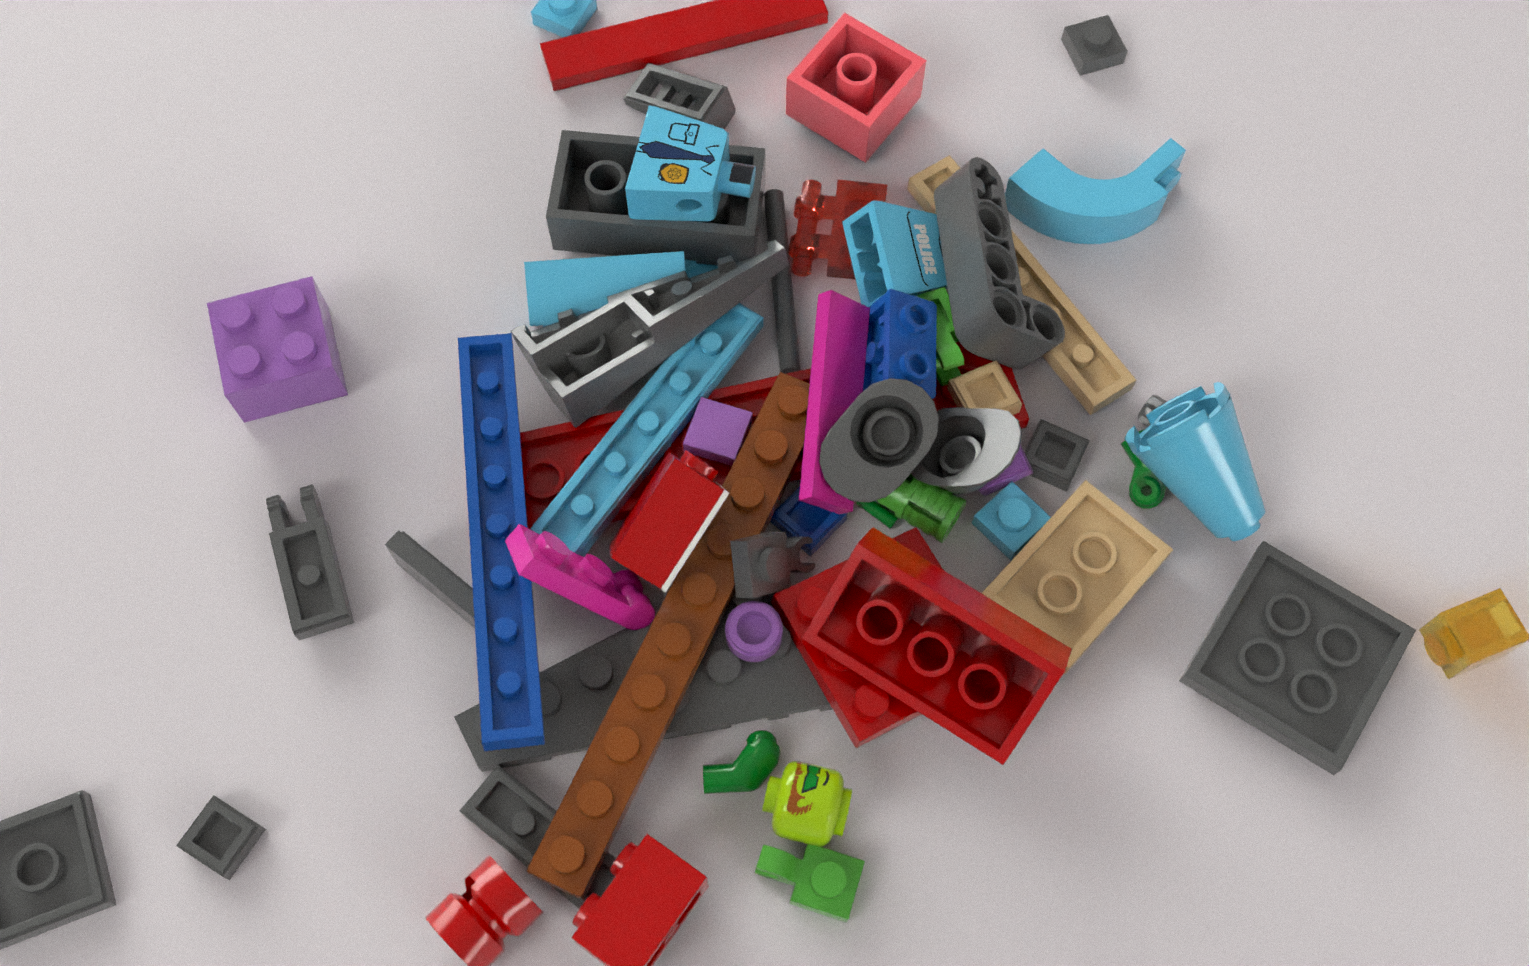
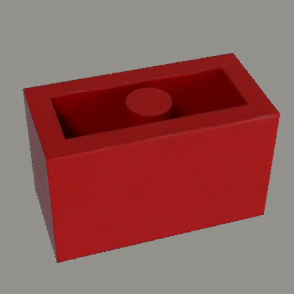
M646 834L638 846L633 842H629L624 847L610 869V873L616 877L601 897L595 892L592 893L582 904L572 921V924L578 928L571 937L573 941L605 966H653L709 887L707 876L649 834Z

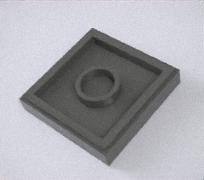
M81 790L0 821V950L117 905L91 794Z

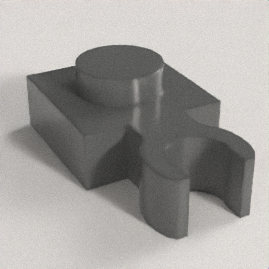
M765 532L730 541L736 598H756L791 587L790 573H809L815 568V563H801L799 557L801 547L804 544L813 543V539L808 536L786 537L785 532Z

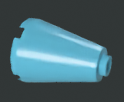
M1216 382L1213 383L1215 393L1206 395L1202 386L1174 397L1146 415L1151 424L1139 434L1134 425L1127 432L1124 439L1130 450L1216 538L1229 537L1231 541H1239L1252 535L1260 528L1259 520L1265 514V507L1231 395L1224 384Z

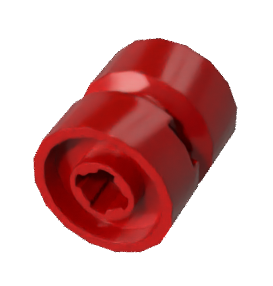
M489 855L464 879L466 891L462 895L450 893L425 917L437 934L468 966H491L505 952L503 939L507 935L520 937L544 913Z

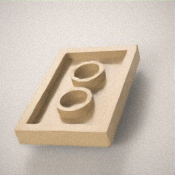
M1085 480L982 594L1070 647L1072 651L1064 672L1066 674L1169 557L1173 549Z

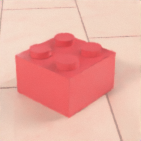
M844 13L787 77L786 115L866 163L921 98L926 60Z

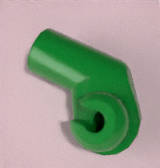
M1123 441L1120 445L1135 466L1129 486L1131 501L1143 509L1156 507L1162 502L1167 487L1130 450L1126 441Z
M766 730L754 731L746 739L747 745L734 763L704 764V794L752 792L760 788L779 762L781 751L777 745L776 737Z

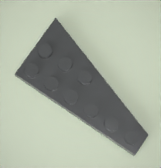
M735 591L663 740L731 728L733 724L768 718V721L788 718L789 714L819 709L821 712L832 710L830 703L784 625L782 642L779 649L766 660L760 662L744 661L735 656L727 645L725 625L732 610L738 605L750 601L763 602L773 608L771 601L773 595L777 592L756 598H736ZM653 621L647 627L639 630L625 628L540 672L545 745L484 751L481 738L480 705L477 704L454 716L479 769L485 772L494 770L497 765L507 768L551 760L553 756L587 751Z

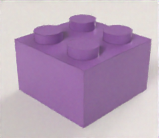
M313 276L207 303L224 395L244 423L348 395L329 307Z

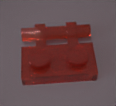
M838 179L836 196L821 195L822 184L820 182L805 180L802 183L801 195L796 197L793 214L797 219L796 234L790 238L788 250L789 255L793 258L791 272L801 277L809 276L812 271L813 261L817 258L828 259L826 277L855 279L842 222L873 200L886 202L888 184ZM820 220H833L831 235L816 234L817 223Z

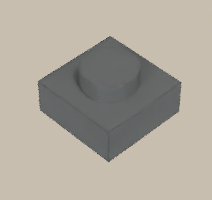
M1109 15L1064 27L1061 40L1080 76L1124 63L1128 51Z

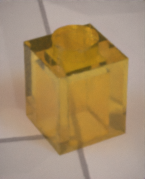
M1501 588L1445 610L1419 629L1424 637V646L1428 656L1436 665L1441 666L1448 680L1504 657L1529 641L1527 630Z

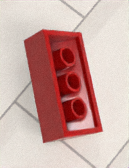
M874 527L855 546L802 637L809 644L1002 765L1005 764L1064 674L1072 651L1070 647Z

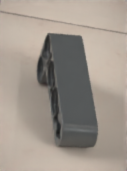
M979 157L972 158L934 191V202L953 327L956 337L967 351L991 361L997 360L999 364L1020 370L1061 344L1065 338V329L1058 314L1050 306L1023 295L1002 179L989 162Z

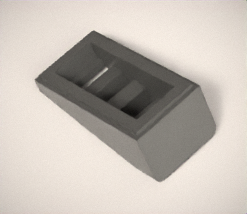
M647 63L623 97L626 105L644 114H647L648 107L651 105L723 129L726 128L735 114V106L727 86L651 63ZM658 84L663 85L655 98L650 97ZM677 92L678 94L676 95L672 103H669L674 94ZM695 101L691 109H688L690 104Z

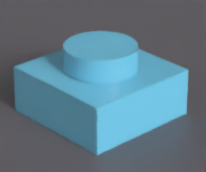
M539 0L531 11L533 25L561 37L579 34L597 10L596 0Z
M1011 481L974 515L972 524L1006 557L1012 560L1051 517Z

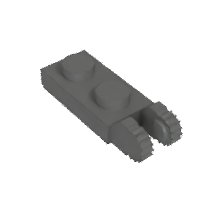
M313 484L300 488V502L307 522L291 526L288 519L289 511L281 496L278 494L266 499L273 531L269 533L292 631L299 641L354 623L330 527L325 520L320 499Z

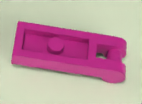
M521 524L505 540L520 576L627 629L639 630L647 627L653 621L655 610L649 598L643 594L642 584L637 574L633 571L621 570L613 573L596 556L587 554L585 557H582L569 550L565 543L554 534L547 531L538 534Z

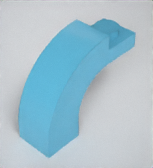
M1170 138L1131 173L1115 179L1101 180L1088 178L1071 171L1043 148L1009 177L1005 191L1008 212L1033 230L1065 242L1103 244L1128 238L1143 231L1157 221L1169 192L1175 187L1182 176L1178 168L1186 149Z

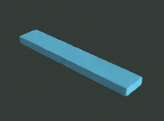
M738 303L669 356L530 530L541 534L543 531L550 532L562 540L569 550L584 557L693 418L700 398H708L764 327V317Z

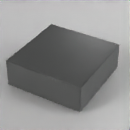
M1040 419L1025 450V455L1033 470L1030 476L1067 492L1090 440Z
M213 795L176 846L220 876L230 880L266 829Z

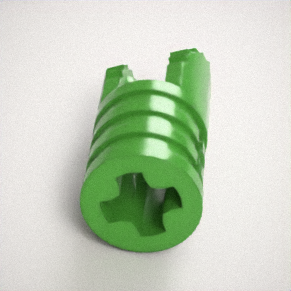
M912 474L886 498L876 500L878 503L894 511V516L904 519L909 525L921 529L923 533L935 537V540L941 543L946 540L967 503V500L957 497L947 490L916 480Z

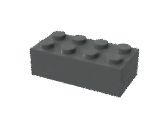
M562 130L546 212V221L553 250L612 256L684 251L685 260L708 265H717V259L732 255L735 262L756 256L765 189V148L729 145V162L756 166L754 187L750 198L721 193L716 217L709 222L637 220L629 218L625 187L640 137Z

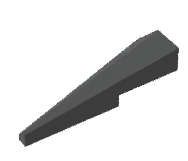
M774 240L768 242L767 250L759 255L735 262L732 255L717 259V269L689 278L685 271L607 296L608 304L599 309L576 316L572 309L557 313L559 321L557 323L530 331L524 324L511 330V333L552 402L571 424L577 428L787 267L789 262L785 247Z

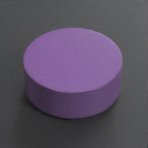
M758 601L742 603L734 608L727 618L725 625L727 645L735 656L744 661L760 662L766 660L776 653L782 642L783 625L781 618L776 610L766 603Z

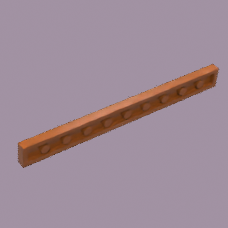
M779 373L722 485L729 492V495L676 575L526 870L529 875L584 901L736 591L730 541L765 532L803 455L809 383L785 373Z

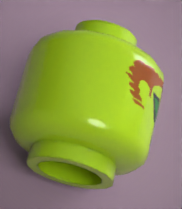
M792 761L785 767L782 778L769 777L762 811L773 814L772 829L777 836L822 847L831 841L833 834L843 835L852 789L844 787L843 776L835 769L801 761Z

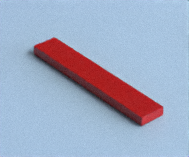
M713 0L540 43L553 91L641 70L645 68L647 63L661 65L828 23V10L824 0Z

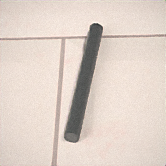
M771 189L764 193L768 242L776 240L785 247L789 262L787 267L771 278L780 372L787 374L800 371L801 368L784 194L779 189Z

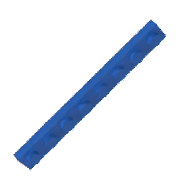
M512 333L459 337L458 353L482 746L484 751L545 745L532 581L518 574L505 542L519 524L528 528Z

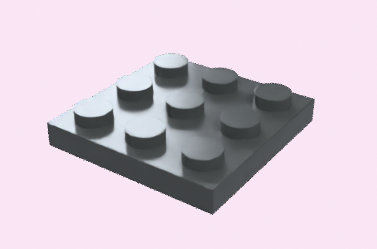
M1262 541L1179 681L1325 771L1335 775L1345 765L1416 629L1267 542Z

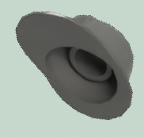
M889 378L873 383L864 390L831 427L821 444L819 463L824 479L834 492L850 501L869 503L886 498L900 487L929 452L937 437L939 417L934 401L922 387L903 379Z
M956 407L938 410L939 424L937 437L929 452L911 474L918 481L938 486L953 494H967L979 490L989 481L997 478L1014 460L1020 449L1022 438L1019 421L1009 411L996 408Z

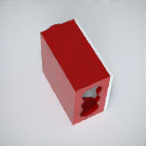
M685 450L680 459L668 452L609 544L611 558L666 592L729 495L726 489L714 481L718 471L687 450Z

